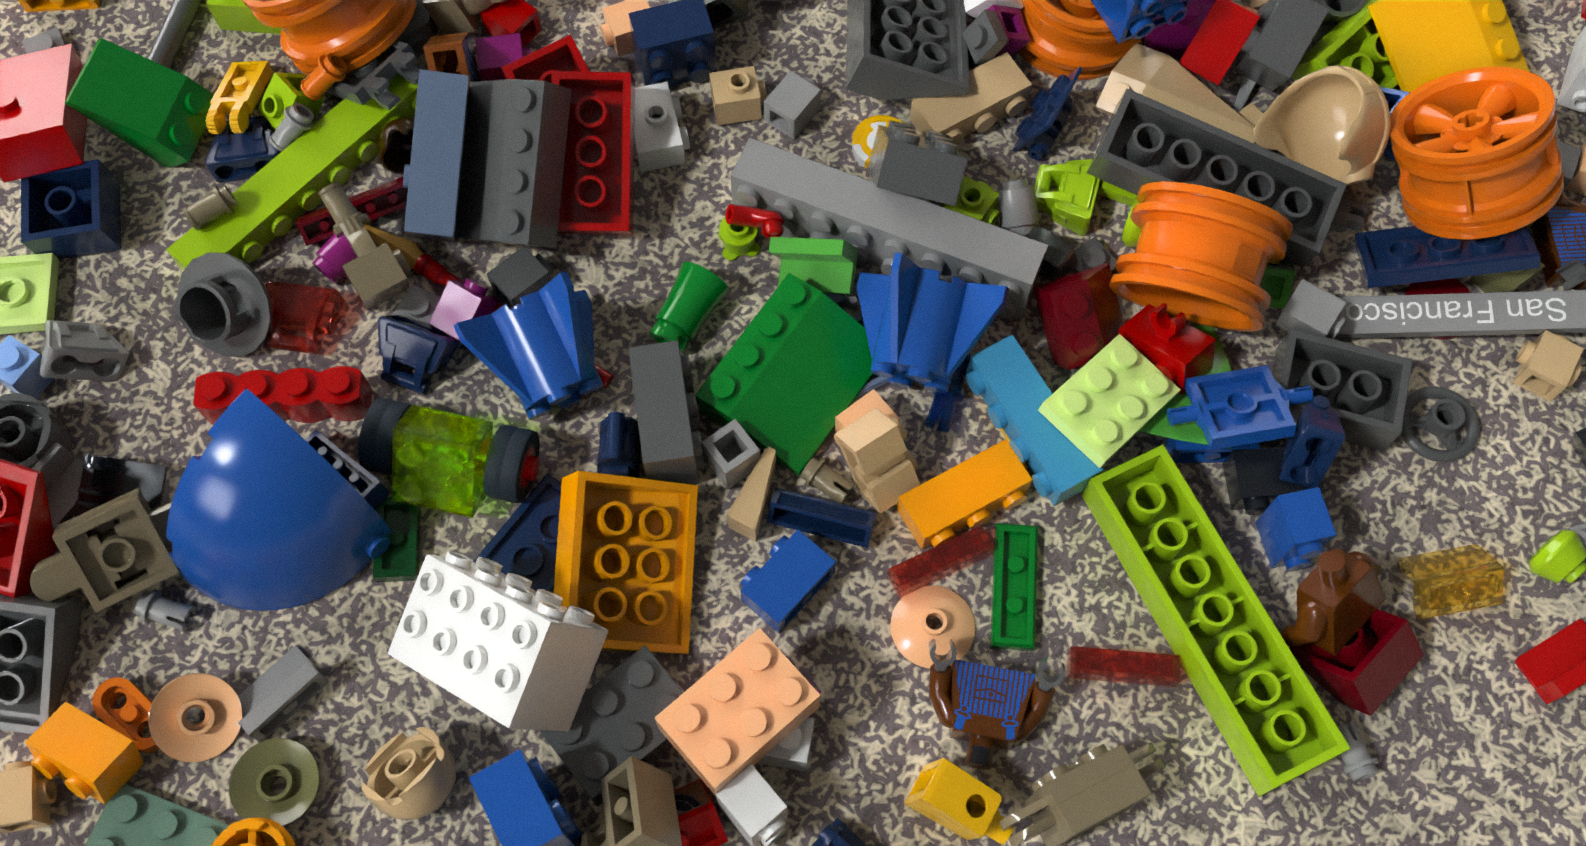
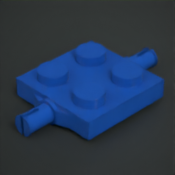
M1268 365L1186 378L1185 391L1191 405L1168 408L1167 418L1170 426L1195 422L1202 429L1210 450L1293 437L1295 435L1296 423L1289 410V406L1312 402L1313 392L1310 389V385L1291 389L1283 388L1274 379Z

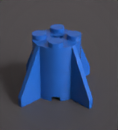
M903 253L894 254L891 275L860 273L856 288L872 358L870 372L882 377H888L887 383L896 387L909 389L913 382L924 384V388L929 391L947 393L953 373L1006 305L1009 288L999 285L967 283L955 276L952 278V283H949L939 278L940 271L920 268Z
M567 271L559 273L539 291L521 297V304L511 309L506 304L492 314L457 322L453 326L459 340L518 395L529 420L544 416L551 411L550 407L558 404L560 410H564L582 401L581 395L591 393L603 386V382L594 364L592 302L586 290L574 292V286Z

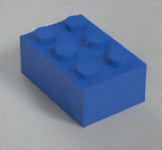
M519 749L468 777L502 846H577L575 840L580 838L582 834L571 813H568L565 806H562L558 800L562 795L552 775L547 772L544 765L540 764L537 757L529 760Z

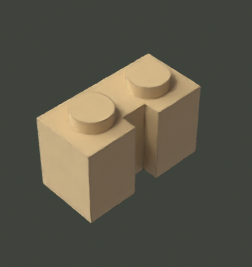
M875 408L835 433L858 492L880 514L898 503L900 495L920 485L915 472L919 468L913 454L906 448L904 439L907 438L906 431L895 417L888 418Z

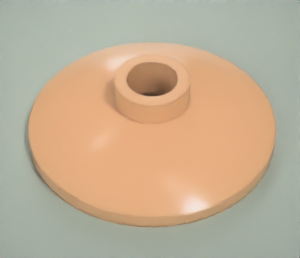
M923 586L908 592L895 606L890 623L892 639L899 652L910 662L924 668H930L934 664L928 648L929 642L932 639H935V653L938 655L948 653L950 650L949 642L952 639L957 652L956 660H961L971 648L976 630L973 613L966 601L954 591L941 586ZM929 617H937L941 620L942 627L936 630L931 629L927 626L926 620Z
M205 673L183 675L167 683L155 696L149 711V731L157 747L173 759L183 762L209 760L224 752L236 739L241 728L238 722L243 717L242 706L235 690L221 678ZM194 707L201 708L204 711V718L197 723L190 722L186 718L187 712Z

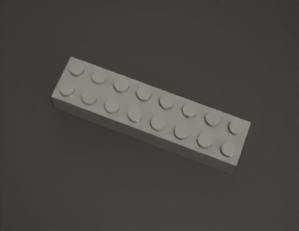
M752 138L748 139L730 175L732 204L767 209L780 213L785 222L782 225L784 232L781 237L793 238L795 236L798 238L845 240L858 248L856 264L864 265L868 263L877 266L886 275H891L894 254L903 253L920 268L940 271L939 278L949 283H952V278L955 276L967 283L1007 286L1009 292L1006 305L997 315L1005 319L1015 317L1022 320L1032 295L1033 287L1037 283L1048 245L911 195L878 188L872 181Z

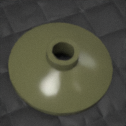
M273 738L259 742L240 757L232 771L229 782V795L232 806L242 819L254 817L267 818L281 824L283 827L288 826L303 817L315 802L320 788V769L314 755L305 746L294 740ZM278 778H285L287 783L285 790L275 794L272 790L274 781Z

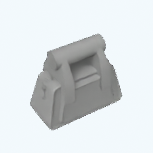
M46 321V337L43 340L41 350L40 375L42 377L95 381L119 380L129 352L111 334L106 333L102 326L97 323Z

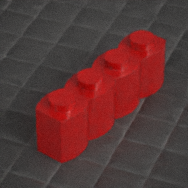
M349 366L331 367L321 372L309 368H294L280 374L268 370H252L238 376L228 372H209L196 378L193 399L195 408L213 425L246 388L284 421L292 419L301 423H315L329 417L340 421H357L365 418L371 406L372 388L361 370Z

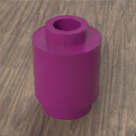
M334 233L316 252L318 257L312 264L334 284H337L342 278L348 279L342 266L356 259L357 256L345 235L337 238Z

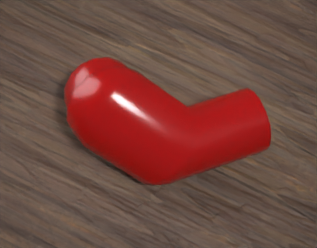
M730 204L727 207L725 214L727 224L762 228V235L767 239H770V237H781L784 232L782 225L785 222L777 211Z

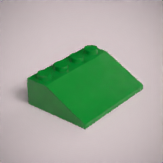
M788 273L695 394L700 414L720 427H724L736 419L761 453L768 447L776 450V462L800 477L808 462L816 455L835 429V417L854 403L860 391L874 375L870 372L872 358L866 330L822 291Z

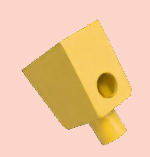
M945 758L924 765L904 802V805L966 840L978 839L986 835L999 844L1004 845L1014 829L1012 827L1003 831L999 824L1001 820L1007 817L997 810L1002 801V796ZM966 803L970 806V815L967 812Z

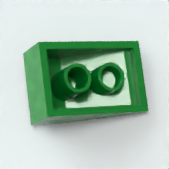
M100 38L97 40L64 103L162 166L171 168L190 161L206 128L205 120L214 94L188 76Z

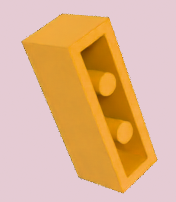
M1005 439L900 495L896 509L921 550L930 545H933L934 549H939L956 538L954 532L968 525L971 530L976 529L992 518L990 513L1004 506L1006 510H1011L1027 499L1026 493L1033 479Z

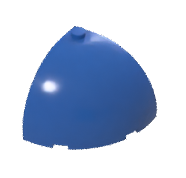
M247 388L229 405L208 431V434L213 439L202 456H192L188 462L172 499L166 537L172 542L173 549L169 556L184 580L214 601L230 607L255 611L296 607L319 599L340 588L356 576L372 559L378 558L381 553L388 549L390 539L387 536L392 532L375 509L323 456Z

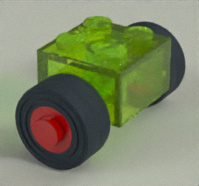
M378 398L368 409L361 427L358 459L360 465L367 471L380 472L392 476V500L473 518L486 496L512 503H522L525 500L533 481H535L538 475L540 441L537 432L511 425H501L492 439L493 422L412 405L392 399Z

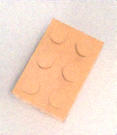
M759 628L654 719L661 733L716 796V793L750 764L754 766L820 707L821 695L762 629Z

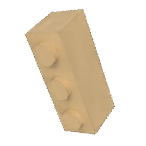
M1008 52L969 71V91L966 95L913 99L910 121L920 135L926 136L927 130L949 135V139L954 140V144L959 145L965 136L974 131L978 133L987 131L999 118L1007 114L1013 117L1021 113L1028 104L1032 84Z

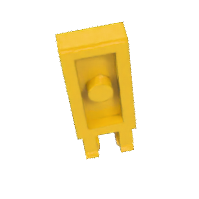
M269 61L231 63L210 101L211 106L205 121L207 129L211 134H221L223 132L222 130L226 127V115H229V125L232 132L244 133L249 126V114H252L273 74Z

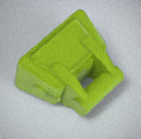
M1092 159L1070 160L1065 164L1040 165L1034 185L1037 209L1052 215L1053 221L1081 236H1086L1101 180L1087 174ZM1050 185L1059 187L1058 191L1049 192Z

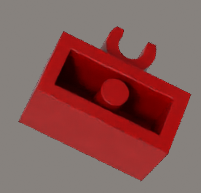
M1162 303L1157 308L1148 304L1118 330V335H1122L1180 388L1179 393L1182 395L1186 392V378L1204 376L1213 368L1216 339L1187 324L1184 313L1180 312L1175 317L1168 314L1167 304Z

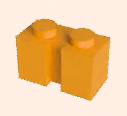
M66 701L25 741L34 757L31 765L40 774L48 779H53L56 775L66 780L64 782L65 785L76 796L84 800L91 796L105 805L144 764L133 740Z

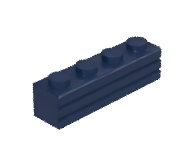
M775 488L770 501L766 523L794 530L798 529L802 532L868 548L876 512Z

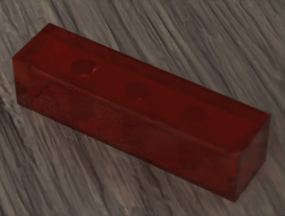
M981 525L889 568L887 577L898 598H901L912 591L992 555L994 546Z
M1071 646L1067 651V678L1175 687L1180 682V655Z

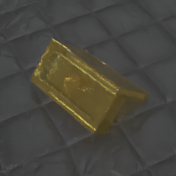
M1473 544L1399 558V568L1413 581V609L1420 619L1502 604L1504 566L1479 545Z

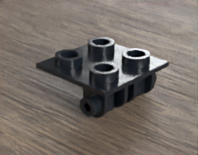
M85 454V460L82 463L83 471L80 488L77 491L79 494L75 503L76 511L74 517L137 488H140L151 509L161 505L168 466Z

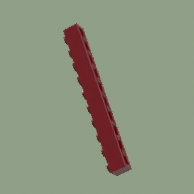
M403 177L349 197L356 210L363 214L367 213L371 221L406 207L408 188H403ZM327 207L296 218V225L306 246L334 235L333 226L336 223Z

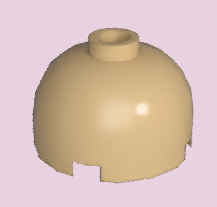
M425 727L415 728L419 734L408 738L403 733L394 736L379 748L367 764L365 771L370 777L367 785L362 782L361 789L369 801L387 816L405 821L424 817L439 809L453 788L456 780L455 759L437 733Z

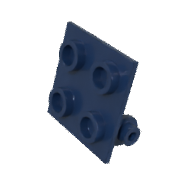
M1078 67L1068 76L1061 74L1049 90L1043 88L1037 93L1030 105L1034 111L1030 117H1026L1021 122L1015 132L1018 140L1012 151L1016 152L1024 147L1029 150V157L1037 161L1041 160L1042 157L1048 156L1055 139L1059 135V131L1062 130L1073 109L1071 104L1072 98L1069 94L1083 70L1082 67Z

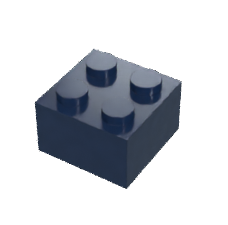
M681 0L628 13L635 57L644 86L668 82L669 89H671L676 84L688 81L694 83L704 82L710 78L709 73L717 72L714 31L704 0Z
M99 159L84 161L80 165L21 178V243L35 254L53 253L58 259L120 250V181Z

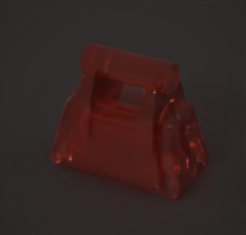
M268 281L265 289L270 297L273 318L271 323L273 333L269 340L270 348L319 354L324 336L334 332L348 308V303L336 289ZM291 331L306 332V337L290 335Z

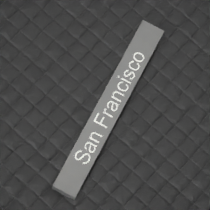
M1586 290L1338 297L1346 301L1339 314L1346 318L1334 339L1542 334L1545 330L1551 333H1586Z

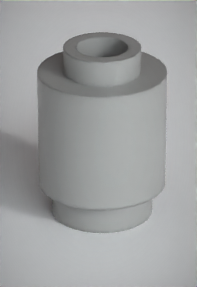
M1025 179L1002 182L1003 190L995 191L999 193L997 207L1000 211V227L1019 235H1027L1036 227V223L1039 222L1034 185L1026 186Z

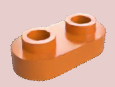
M110 678L100 684L94 692L92 706L96 715L107 726L133 740L139 752L152 753L159 750L151 736L144 738L142 734L143 729L149 725L148 717L153 701L136 684L125 678ZM126 695V704L120 709H115L116 699Z

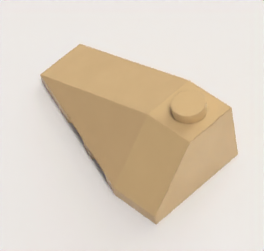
M1137 43L1133 45L1113 68L1095 106L1104 114L1112 116L1116 105L1127 88L1256 144L1253 139L1254 126L1171 56Z

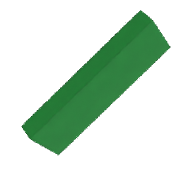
M996 523L990 648L1022 651L1034 650L1038 526Z

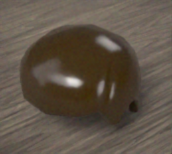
M401 116L389 121L383 126L378 135L377 148L379 159L383 167L394 174H404L405 164L410 165L415 116Z

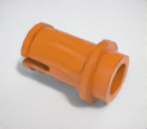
M329 53L327 56L322 55L318 58L316 68L300 82V88L308 98L314 101L320 100L335 82H341L345 79L347 65L341 57L339 58L333 53Z

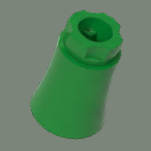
M682 262L674 285L655 318L656 323L651 328L649 336L657 343L678 341L680 354H682L688 343L694 340L715 307L729 293L728 286L708 269L692 262Z

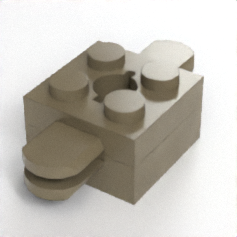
M137 488L57 525L52 538L60 552L38 562L34 566L30 577L32 592L38 598L46 602H52L82 589L96 613L179 573L178 568L169 556V553L173 552L172 542L166 537L168 515L172 500L151 509L140 488Z
M1150 742L1129 754L1123 744L1109 751L1102 744L1080 757L1081 760L1068 767L1067 764H1063L1043 775L1042 780L1031 786L1034 793L1023 802L1024 808L999 822L1003 831L1030 818L1034 823L1010 837L1008 841L1011 846H1018L1039 834L1046 846H1062L1126 812L1152 793L1144 779L1161 771L1166 765L1162 758L1140 769H1137L1135 764L1157 751L1153 743Z

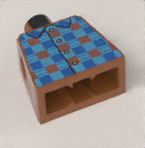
M469 32L434 36L424 45L423 49L428 70L469 76V87L470 82L480 81Z

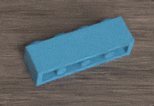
M1013 334L970 356L967 374L965 375L967 384L976 396H982L988 405L987 412L992 423L998 429L1003 428L1011 440L1009 444L1021 463L1025 462L1032 472V481L1038 493L1044 498L1048 497L1053 506H1056L1085 490L1089 480L1101 474L1104 469L1103 467L1099 468L1038 411L1042 403L1053 393Z

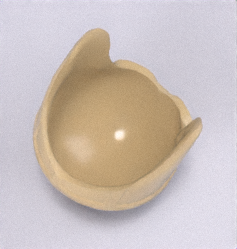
M1327 66L1296 80L1286 88L1259 118L1253 129V139L1257 145L1265 149L1277 150L1284 157L1346 183V187L1373 178L1376 163L1383 155L1389 139L1390 111L1383 91L1367 74L1348 66Z

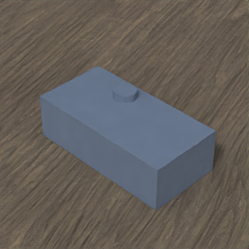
M419 69L410 165L405 164L403 175V188H408L404 232L407 237L455 242L469 97V76Z

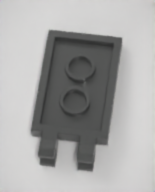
M396 40L384 52L367 64L346 73L344 80L335 82L326 92L364 105L372 98L383 108L390 110L401 100L398 95L391 93L387 89L390 85L389 81L399 73L411 84H418L419 68L414 64L417 60L416 54L409 44Z

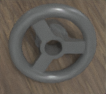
M1437 386L1420 388L1407 396L1401 437L1410 449L1423 458L1436 462L1456 461L1465 457L1473 450L1479 438L1480 424L1474 408L1464 397L1450 389ZM1431 398L1441 399L1429 409L1425 416L1411 415L1413 408L1422 400ZM1465 421L1467 432L1465 439L1460 444L1456 438L1455 431ZM1412 429L1428 430L1429 433L1440 438L1447 450H1438L1425 445L1417 438Z

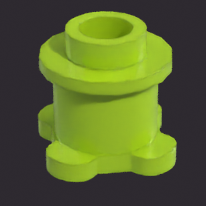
M724 217L719 225L718 237L723 241L725 248L722 252L723 257L726 260L734 261L740 256H756L760 252V246L755 242L758 234L757 228L727 224Z

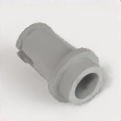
M294 103L292 106L285 108V117L275 132L269 137L271 145L281 152L300 137L305 130H310L313 127L312 120L314 114L309 108L300 103Z
M159 590L143 592L135 606V615L140 616L142 622L148 624L151 621H155L179 629V631L184 633L189 630L194 619L188 616L189 613L194 615L197 612L195 606L163 597L162 592Z
M1356 722L1338 726V729L1351 748L1340 754L1347 767L1343 772L1346 776L1350 775L1353 782L1368 779L1379 773L1376 768L1379 762L1377 758H1371Z

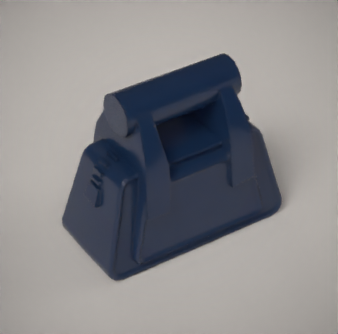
M264 116L250 117L249 126L244 133L232 132L229 125L230 122L226 121L225 129L222 130L223 132L213 139L205 159V165L216 182L223 183L250 179L281 153L269 141V137L273 133L270 130L269 121Z
M401 315L381 316L378 319L379 354L383 356L381 380L426 395L431 385V378L434 374L444 370L461 342L440 329ZM405 364L415 368L414 375L400 370L401 365Z
M1315 396L1313 401L1303 408L1296 426L1295 435L1288 437L1285 444L1282 470L1279 476L1280 480L1308 488L1319 487L1345 440V432L1338 415L1330 407V401L1326 397Z
M610 412L608 417L600 422L597 472L639 478L641 443L638 421L632 417H626L620 412Z

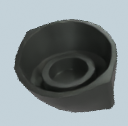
M1034 227L1030 231L1028 238L1048 245L1039 273L1040 276L1048 279L1062 277L1079 266L1074 249L1060 237L1040 227Z

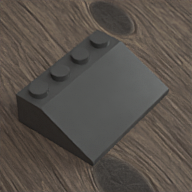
M847 0L846 90L879 100L966 95L969 91L968 47L962 35L967 29L964 0Z
M504 79L470 82L455 238L556 248L572 89L539 80Z
M34 593L16 598L0 594V730L33 734L58 709L80 639L82 597L68 595L57 601L46 602L38 598Z

